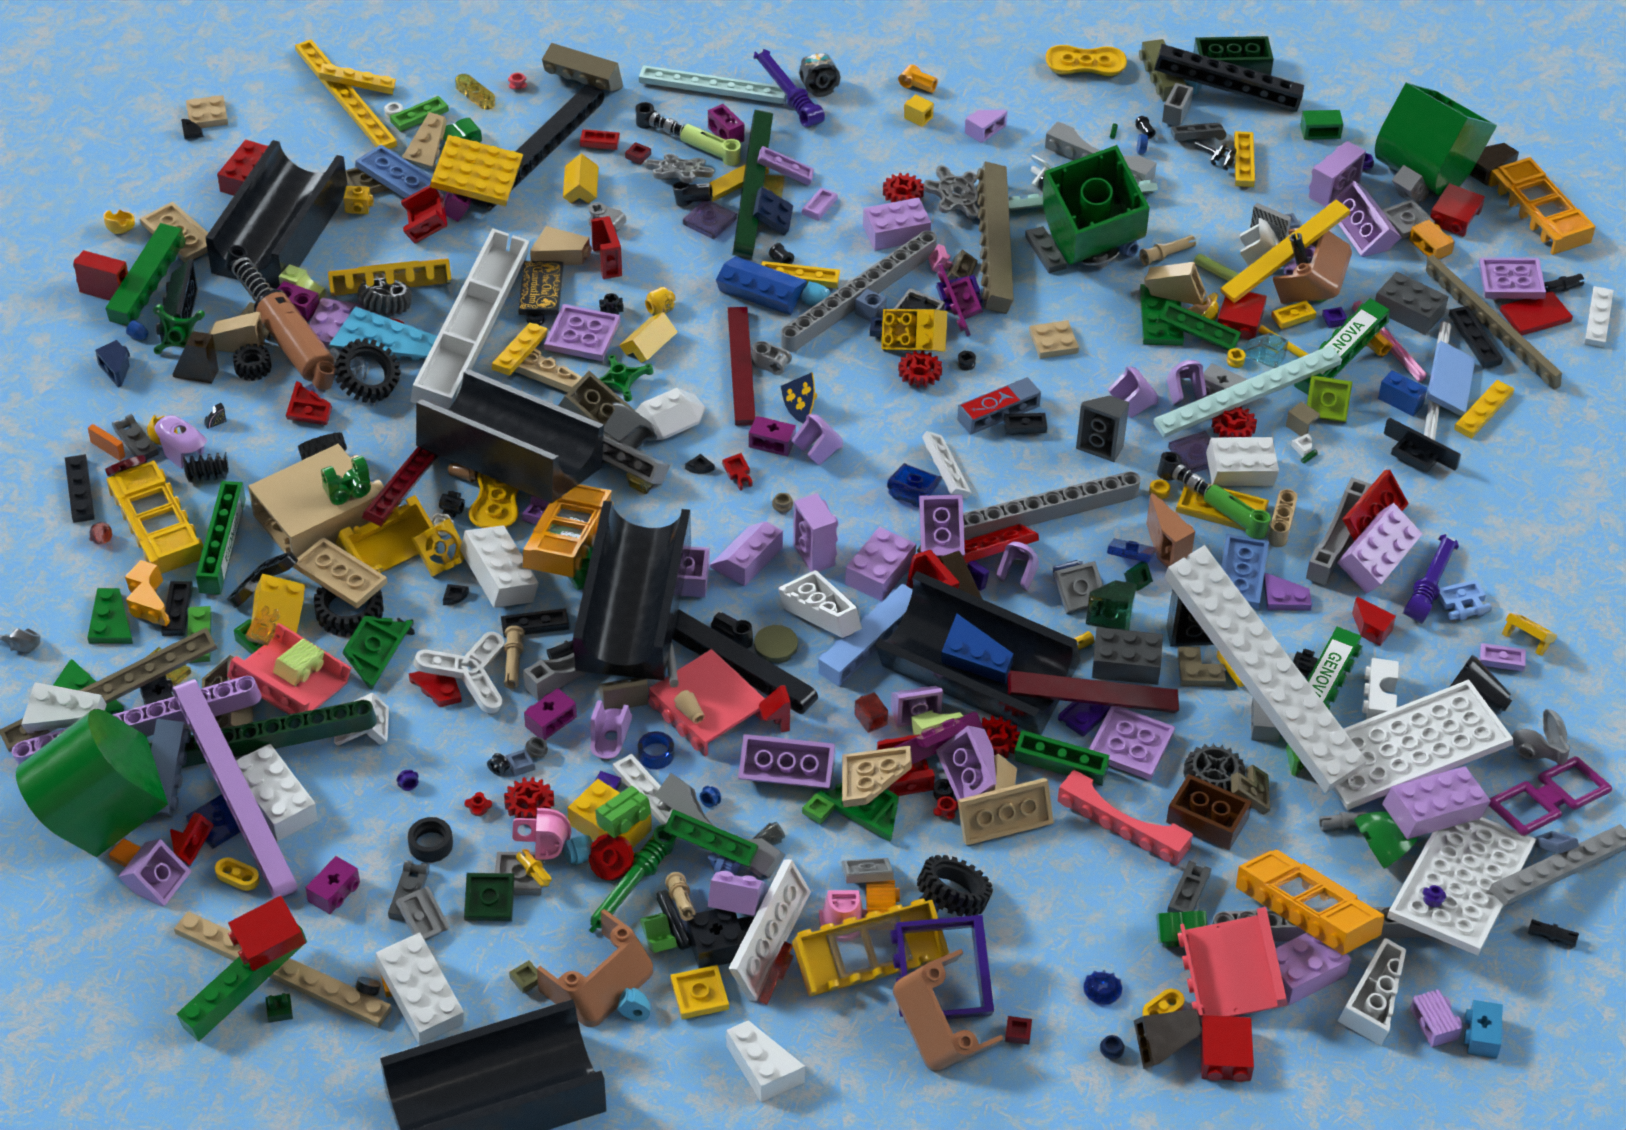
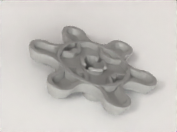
M665 154L664 160L647 159L644 161L645 168L653 170L652 173L656 179L669 180L677 178L684 183H692L695 177L710 178L714 174L713 168L704 167L706 160L702 158L687 160L680 159L674 154Z
M938 166L936 175L940 181L925 180L924 190L927 193L936 194L940 197L939 211L948 213L951 210L956 211L960 209L968 218L976 219L979 213V209L975 205L978 203L979 192H977L974 183L977 181L976 174L967 171L963 176H955L946 166Z

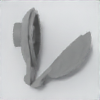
M1551 709L1543 711V731L1547 741L1537 731L1530 729L1516 730L1511 735L1513 737V746L1524 759L1547 758L1559 765H1563L1568 760L1570 746L1567 744L1566 727L1559 714Z

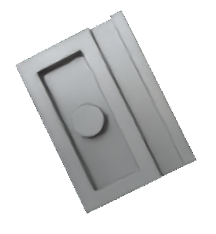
M428 886L397 899L396 904L413 935L420 932L423 939L427 940L450 928Z

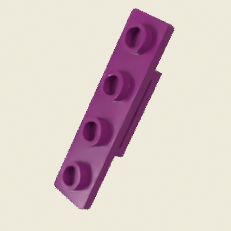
M940 263L938 264L940 271L937 272L941 283H946L947 287L943 289L947 299L952 298L953 303L950 306L954 316L958 314L960 318L957 320L961 332L965 330L968 337L971 334L965 319L980 314L983 310L969 276L950 284L944 267Z
M972 712L956 720L954 718L946 720L938 728H928L921 732L922 735L895 746V748L910 746L912 764L937 754L936 750L965 727L973 726L983 729L978 713Z

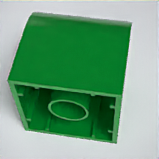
M1406 82L1379 131L1375 143V157L1397 172L1403 165L1423 177L1429 191L1441 196L1449 183L1460 187L1467 179L1497 125L1436 90Z
M1118 145L1044 171L1043 207L1047 224L1058 250L1068 264L1072 265L1145 238L1150 207Z
M101 709L91 710L20 763L16 769V781L20 793L38 820L55 835L95 857L101 855L168 805L147 736Z

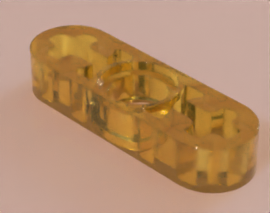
M468 74L456 76L455 84L459 92L482 109L489 110L495 107V95Z

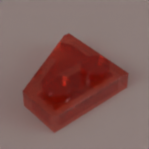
M784 941L772 966L759 1002L768 1005L778 980L784 979L794 955L790 954L793 947L792 944Z

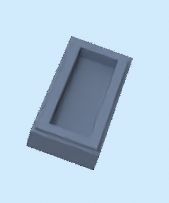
M1554 831L1534 837L1536 839L1535 847L1558 854L1579 847L1577 838Z

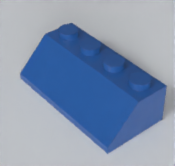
M735 256L723 264L716 278V283L720 292L791 315L807 284V280Z

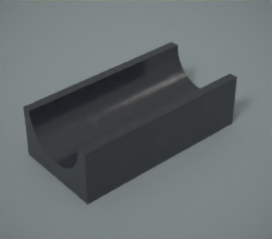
M272 140L205 237L211 273L237 279V276L233 272L228 271L224 264L228 248L232 245H240L247 249V258L252 261L254 267L262 274L266 283H269L270 288L277 289L280 286L279 275L289 264L300 267L343 201L346 186H348L344 156L336 155L326 172L314 173L295 165L283 152L280 142Z
M468 369L463 372L460 391L448 410L423 399L416 402V446L547 502H555L602 468L604 424Z
M603 501L573 635L575 671L664 681L691 548V511L689 509H682L680 517L668 526L647 528L626 521L615 511L612 501Z
M916 571L913 576L912 595L903 619L890 638L885 641L879 638L875 645L882 666L928 687H940L943 693L995 717L1003 716L1004 721L1010 719L1011 724L1017 725L1031 733L1041 735L1060 700L1008 695V678L1006 683L1003 684L943 664L941 659L942 649L956 614H958L1013 653V665L1010 671L1072 677L1081 661L1077 641Z
M573 999L380 1058L385 1093L398 1130H550L606 1112L605 1078L602 1071L595 1072L582 1039Z

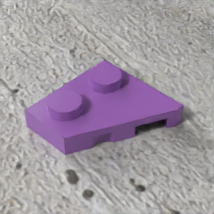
M1264 573L1263 581L1267 610L1311 611L1312 603L1309 588Z

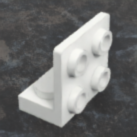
M374 693L355 700H368L372 703L377 723L369 730L335 736L334 743L339 746L365 733L379 745L386 743L388 738L389 706Z

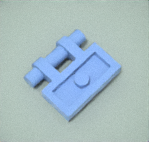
M1477 580L1439 588L1440 594L1438 599L1444 609H1454V611L1448 613L1450 620L1458 619L1461 621L1469 616H1483L1486 612L1492 611L1490 603L1482 604V601H1485L1486 594ZM1464 605H1472V607L1464 608Z

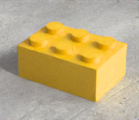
M597 779L567 807L570 825L584 835L591 836L593 841L601 835L608 834L607 831L605 832L598 826L595 810L620 794V792ZM651 814L644 821H639L633 825L628 832L620 834L629 841L632 849L652 830Z

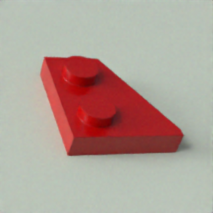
M296 381L286 412V418L288 420L327 425L332 411L331 403L324 398L318 397V394L312 390L309 391L303 387L302 383Z
M421 671L409 673V681L412 684L416 683L421 688V692L427 697L432 698L433 702L439 707L462 702L454 677Z

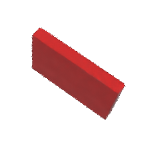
M1552 291L1546 293L1545 299H1522L1501 305L1500 312L1521 336L1572 322L1573 318Z

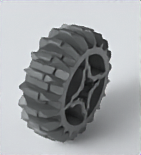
M375 277L372 287L366 285V280L360 283L357 297L360 305L366 310L377 312L378 314L395 315V313L402 314V312H407V309H410L412 290L404 282H399V280H394V283L389 285L385 277Z
M1213 743L1211 747L1204 744L1202 749L1196 747L1194 752H1190L1184 763L1183 774L1185 779L1190 774L1232 793L1231 776H1228L1227 772L1229 771L1231 775L1239 772L1245 776L1246 769L1243 759H1239L1238 753L1232 754L1231 748L1226 750L1223 744L1220 747H1216Z

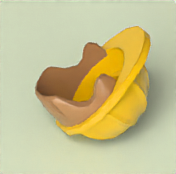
M1214 292L1208 295L1203 300L1202 305L1193 304L1188 310L1215 321L1219 314V306L1216 302L1218 294Z

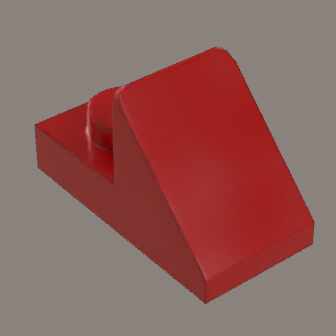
M782 685L761 701L759 708L764 721L773 720L775 724L779 725L781 732L790 731L791 702L785 685Z
M194 812L183 833L170 829L174 854L191 866L214 825L201 814Z

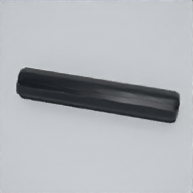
M666 889L658 891L656 899L662 912L667 915L670 930L676 939L679 949L690 948V937L673 900L669 896V892Z

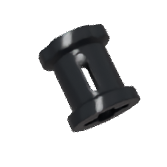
M781 243L774 244L769 250V256L772 259H776L779 263L792 264L794 261V254L787 252Z

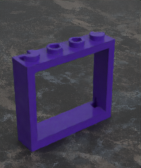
M983 915L896 922L894 930L890 931L891 943L896 944L897 954H893L894 968L899 970V978H896L897 982L902 977L908 975L903 934L971 928L981 1007L943 1010L947 1020L991 1016L994 1012ZM899 1008V1015L900 1017H903Z

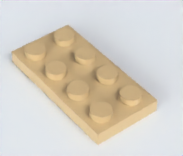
M173 201L140 218L141 225L152 235L160 223L182 228L186 241L185 246L180 249L177 256L184 263L188 259L194 260L208 252L205 239L208 232Z
M324 537L297 558L298 562L293 566L294 569L355 608H359L388 583L386 576Z
M1046 778L958 799L963 841L966 845L1054 824L1049 784Z

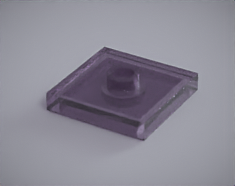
M702 201L683 218V225L715 239L737 219V213L712 201Z
M1206 431L1169 442L1168 448L1170 451L1181 456V463L1186 467L1187 471L1191 470V474L1209 468L1206 451L1211 438Z

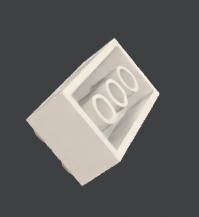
M505 526L465 530L460 551L493 608L532 603L539 583L531 569L523 568V556Z
M271 744L236 760L276 841L318 821L315 802Z
M420 932L376 952V966L419 1045L464 1024V1011Z

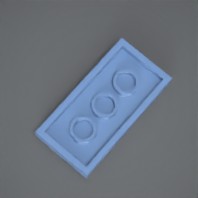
M379 145L355 160L356 168L404 198L422 190L431 183L432 176L383 145Z
M1226 534L1221 567L1252 608L1259 609L1269 541Z

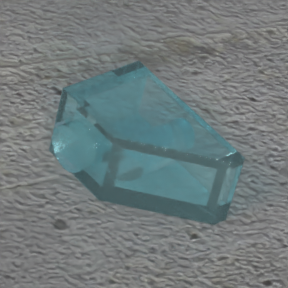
M1267 333L1250 339L1242 350L1245 352L1246 357L1269 367L1277 368L1285 359L1288 340L1275 334Z

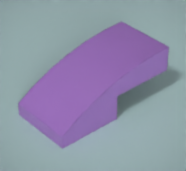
M531 495V503L522 513V521L537 525L550 502Z

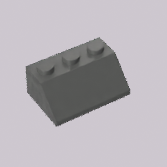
M1105 396L1082 402L1076 449L1115 462L1124 447L1129 402L1113 396Z

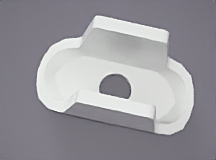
M1259 218V224L1240 234V239L1245 248L1240 250V254L1246 264L1250 266L1280 243L1267 221Z

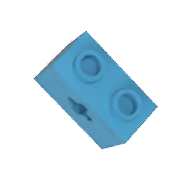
M1473 1000L1471 1009H1466L1464 1022L1468 1024V1029H1465L1464 1044H1468L1467 1054L1497 1059L1502 1043L1503 1004Z

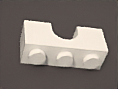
M1372 658L1370 667L1366 666L1364 679L1368 680V683L1364 685L1363 696H1366L1367 700L1363 701L1362 713H1366V720L1396 708L1397 695L1385 692H1395L1399 661Z

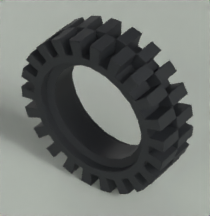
M360 338L356 339L354 343L352 341L349 342L347 346H344L334 364V368H336L334 376L338 375L336 378L337 383L342 382L340 386L342 391L348 388L346 393L348 396L353 392L355 400L358 401L361 396L362 402L367 403L369 398L371 403H375L377 399L382 401L384 397L387 398L400 379L399 375L401 374V369H398L400 363L395 362L397 359L396 355L389 356L392 350L388 348L384 351L383 347L385 344L380 343L378 347L376 346L377 340L372 339L370 344L368 338H364L362 342ZM358 356H367L374 359L381 365L384 371V381L377 385H367L360 382L351 371L350 361Z
M318 587L316 590L317 594H314L316 619L319 621L321 628L324 626V630L327 632L332 630L333 635L337 636L340 631L341 637H346L347 632H350L352 637L364 616L382 619L384 605L381 589L368 599L369 604L364 611L352 616L336 615L329 609L332 600L338 596L324 587Z
M948 855L929 857L917 878L918 890L924 893L923 897L925 899L931 898L934 904H939V909L943 910L945 907L948 909L947 913L953 914L955 911L957 916L961 917L963 913L965 916L982 914L993 892V888H991L992 883L988 882L989 878L987 876H982L983 872L981 870L975 871L976 867L972 864L967 866V861L965 860L958 862L957 857L952 856L950 860ZM939 878L953 881L967 889L970 893L957 891L943 883Z

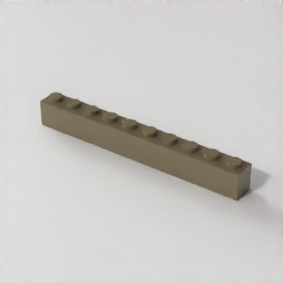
M985 161L982 168L978 169L976 179L979 180L977 204L980 206L978 218L980 219L979 232H981L979 245L982 246L980 252V259H982L980 271L983 272L981 286H983L982 300H984V309L1007 314L1014 300L1007 166Z

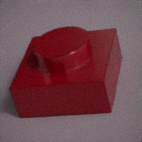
M635 142L625 152V158L641 165L651 155V148Z
M1008 1016L1005 1042L1029 1045L1032 1019Z

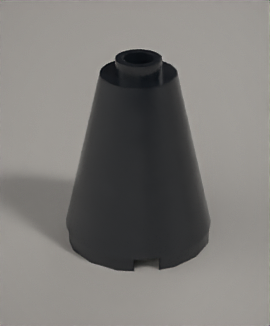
M1473 654L1450 685L1451 687L1470 680L1491 710L1499 712L1501 709L1505 711L1512 702L1509 698L1511 693Z

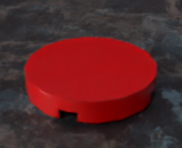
M604 834L592 843L589 863L596 876L605 880H618L623 878L631 869L634 862V852L631 844L625 837L619 835L613 838L609 834Z

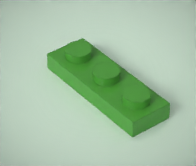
M436 96L391 115L390 122L401 132L423 123L429 112L441 115L448 112L449 108L439 96Z
M211 606L188 607L187 637L206 627L211 634ZM211 652L190 663L210 662Z

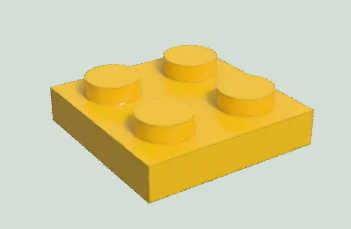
M718 965L670 975L681 1019L729 1010V1002Z

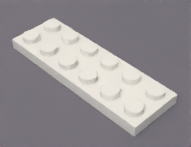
M793 860L783 861L729 967L731 974L749 1001L758 1000L811 893Z

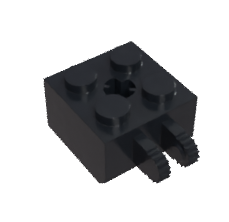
M721 909L695 913L693 915L694 918L687 921V933L691 940L698 969L731 963L755 917L737 918L736 912Z

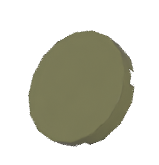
M782 625L766 626L759 630L755 636L754 649L756 654L765 658L770 663L788 661L797 652L798 638L788 627Z

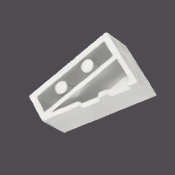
M34 682L21 725L27 734L41 730L56 731L59 728L70 727L93 709L105 711L107 704L102 695Z
M749 1020L726 1030V1047L760 1102L805 1083V1065Z

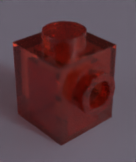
M875 692L855 700L854 715L868 733L888 725V709Z

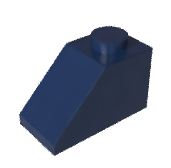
M115 340L96 349L95 352L98 365L115 385L120 387L130 367L128 359L130 353L126 346H122L118 340Z

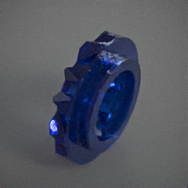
M1105 969L1102 972L1094 970L1091 975H1087L1083 985L1085 995L1091 1001L1103 1005L1117 1001L1121 996L1123 988L1121 979H1117L1114 972L1111 974L1106 973ZM1108 983L1107 988L1104 987L1098 991L1099 984Z

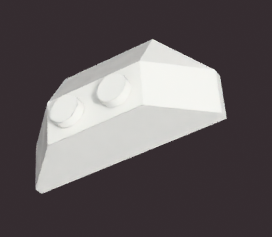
M675 388L641 403L636 412L655 426L657 431V439L655 440H664L698 425L706 407L696 395Z

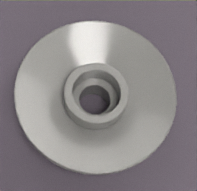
M1115 248L1082 260L1081 263L1104 268L1108 266V262L1119 255V249Z

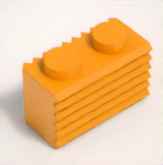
M1428 219L1411 228L1409 241L1417 246V249L1419 248L1427 257L1434 255L1436 258L1441 259L1452 254L1455 242L1451 236H1447L1441 230L1439 225L1434 224Z
M895 880L866 882L867 913L879 911L880 914L888 912V908L895 906L896 902H900V888H895ZM887 923L867 930L889 931L893 930L891 923Z

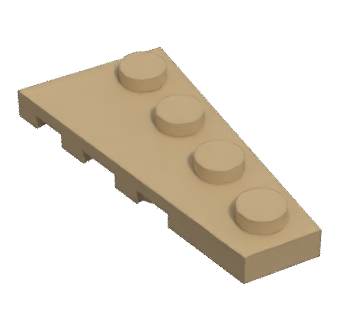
M536 348L514 371L564 392H569L582 378L567 367L556 365V360L551 357L545 358L541 355V351Z

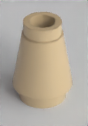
M684 690L675 697V707L694 724L701 722L705 718L694 693Z

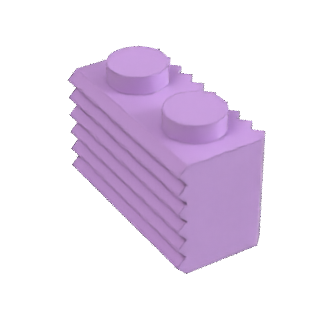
M1439 989L1413 997L1410 1011L1415 1016V1020H1417L1426 1039H1428L1430 1047L1459 1039L1462 1022L1451 1011V1003L1448 997H1443Z

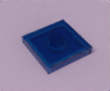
M1114 538L1108 545L1107 553L1148 563L1154 556L1156 547Z
M222 794L186 815L188 823L195 812L204 816L214 825L205 840L212 849L241 832Z

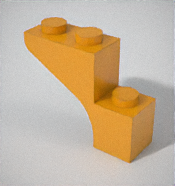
M140 560L125 576L128 589L131 592L126 599L129 612L136 618L167 626L170 622L169 616L164 611V603L156 594L157 588L163 582L158 565Z

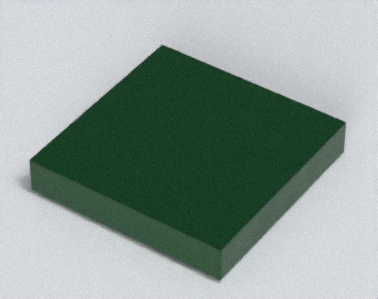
M467 873L464 920L512 921L514 873Z

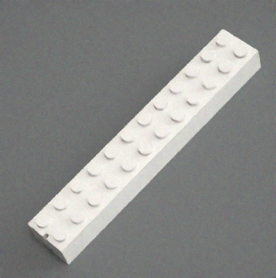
M492 228L413 384L410 402L416 404V402L423 399L447 410L454 403L462 385L463 372L468 369L472 370L527 258L529 240L513 235L510 250L506 251L509 234Z
M1204 545L1190 553L1187 559L1184 557L1169 566L1164 577L1324 793H1327L1361 771L1367 762L1366 758L1207 547Z

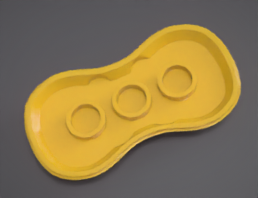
M1056 45L1049 48L1046 52V63L1053 72L1062 75L1090 72L1103 76H1115L1120 74L1127 65L1125 53L1118 48L1110 46L1082 49L1070 45Z
M478 472L477 479L480 492L469 509L468 514L471 522L479 528L496 526L509 528L516 521L519 514L516 503L519 489Z

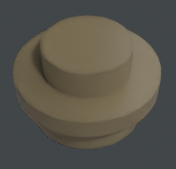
M778 493L772 501V506L778 512H787L793 508V499L787 493Z

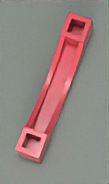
M1073 770L1059 787L1057 801L1063 806L1073 809L1083 817L1095 821L1103 828L1117 833L1125 840L1139 845L1142 849L1150 851L1166 862L1177 866L1191 848L1193 833L1174 823L1171 826L1155 825L1137 820L1120 812L1098 794L1093 787V779L1076 770Z

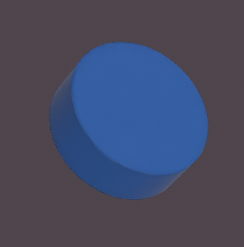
M1139 134L1137 153L1144 154L1148 146V136Z

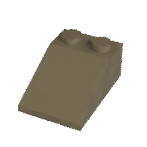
M590 371L578 381L558 405L604 424V426L615 410L613 402L623 403L633 409Z

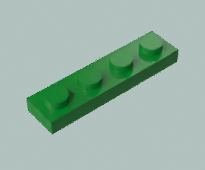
M1169 301L1165 303L1158 320L1228 351L1235 348L1241 332Z
M674 809L663 830L666 833L749 868L759 847L755 843Z

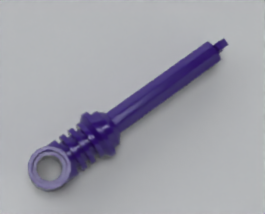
M763 49L759 54L755 51L754 59L760 62L787 95V104L799 114L801 124L804 127H809L824 122L825 114L823 108L818 104L815 105L810 100L805 89L797 88L771 57L770 51Z
M1446 534L1440 535L1438 538L1441 542L1424 578L1414 583V592L1402 613L1423 624L1433 606V601L1439 597L1440 589L1438 582L1453 550H1457L1459 547L1458 541L1447 538Z

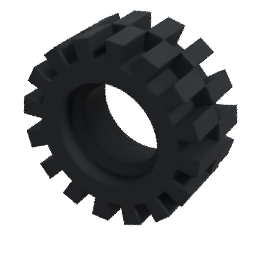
M246 344V348L241 346L240 350L237 349L235 351L233 363L235 373L239 378L244 377V380L247 381L248 378H251V381H255L256 377L260 380L262 375L266 377L267 372L270 373L272 368L270 353L263 345L257 347V344H253V346Z

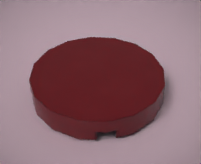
M145 455L135 456L107 467L105 472L107 477H112L116 473L145 464L147 460Z

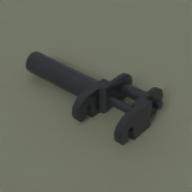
M1198 140L1194 143L1195 148L1213 155L1211 159L1212 165H1216L1215 160L1219 161L1220 158H1225L1223 170L1227 171V165L1231 166L1235 160L1234 156L1237 149L1234 147L1230 149L1225 143L1219 150Z

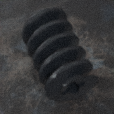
M225 452L223 459H221L219 453H216L214 460L210 454L207 455L206 460L203 459L202 455H199L198 461H195L194 457L191 456L190 461L187 462L185 457H183L184 472L189 483L193 481L194 476L197 482L201 481L202 475L206 481H209L211 474L214 480H218L219 473L223 479L227 478L229 473L227 452Z

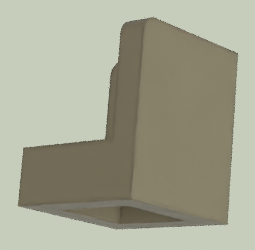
M1300 402L1288 411L1286 427L1300 436L1306 435L1309 431V425L1316 421L1320 414L1303 402Z

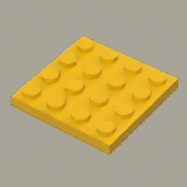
M448 135L431 179L430 187L506 207L523 154Z

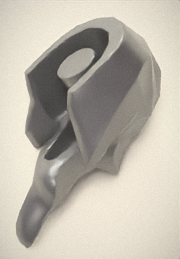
M17 628L10 635H0V640L10 645L11 651L17 650L30 653L40 645L41 636L29 628L25 631Z

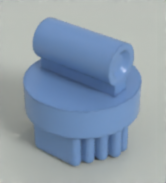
M716 853L709 854L708 858L714 874L720 871H728L735 876L737 875L739 863L723 856L718 857Z

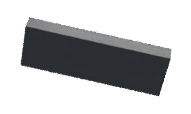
M170 581L165 612L169 616L170 622L167 626L162 625V636L185 635L188 607H190L193 590L192 581Z
M566 608L501 616L503 637H506L505 630L509 626L523 628L525 631L524 635L569 630Z

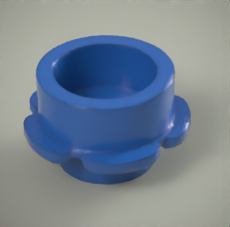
M707 785L703 787L699 796L702 804L709 808L720 804V791L713 786Z

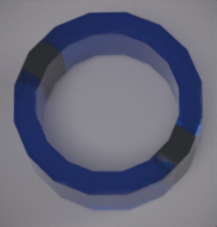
M659 731L648 732L643 735L638 742V758L641 764L649 769L656 770L669 766L674 759L673 739L668 734ZM655 743L662 744L668 748L666 753L659 756L649 755L644 749L648 745Z

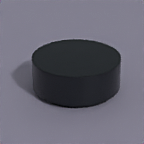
M358 977L355 985L359 992L366 995L379 994L381 987L380 982L368 977Z

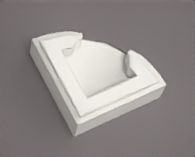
M1308 433L1292 440L1291 446L1304 457L1312 450V438Z

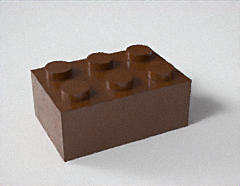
M1188 774L1169 804L1166 823L1171 825L1174 823L1193 833V835L1230 851L1249 819L1252 801Z

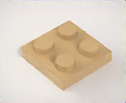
M224 95L186 100L188 118L200 128L228 125Z
M1068 320L1029 326V333L1039 359L1079 352V346Z

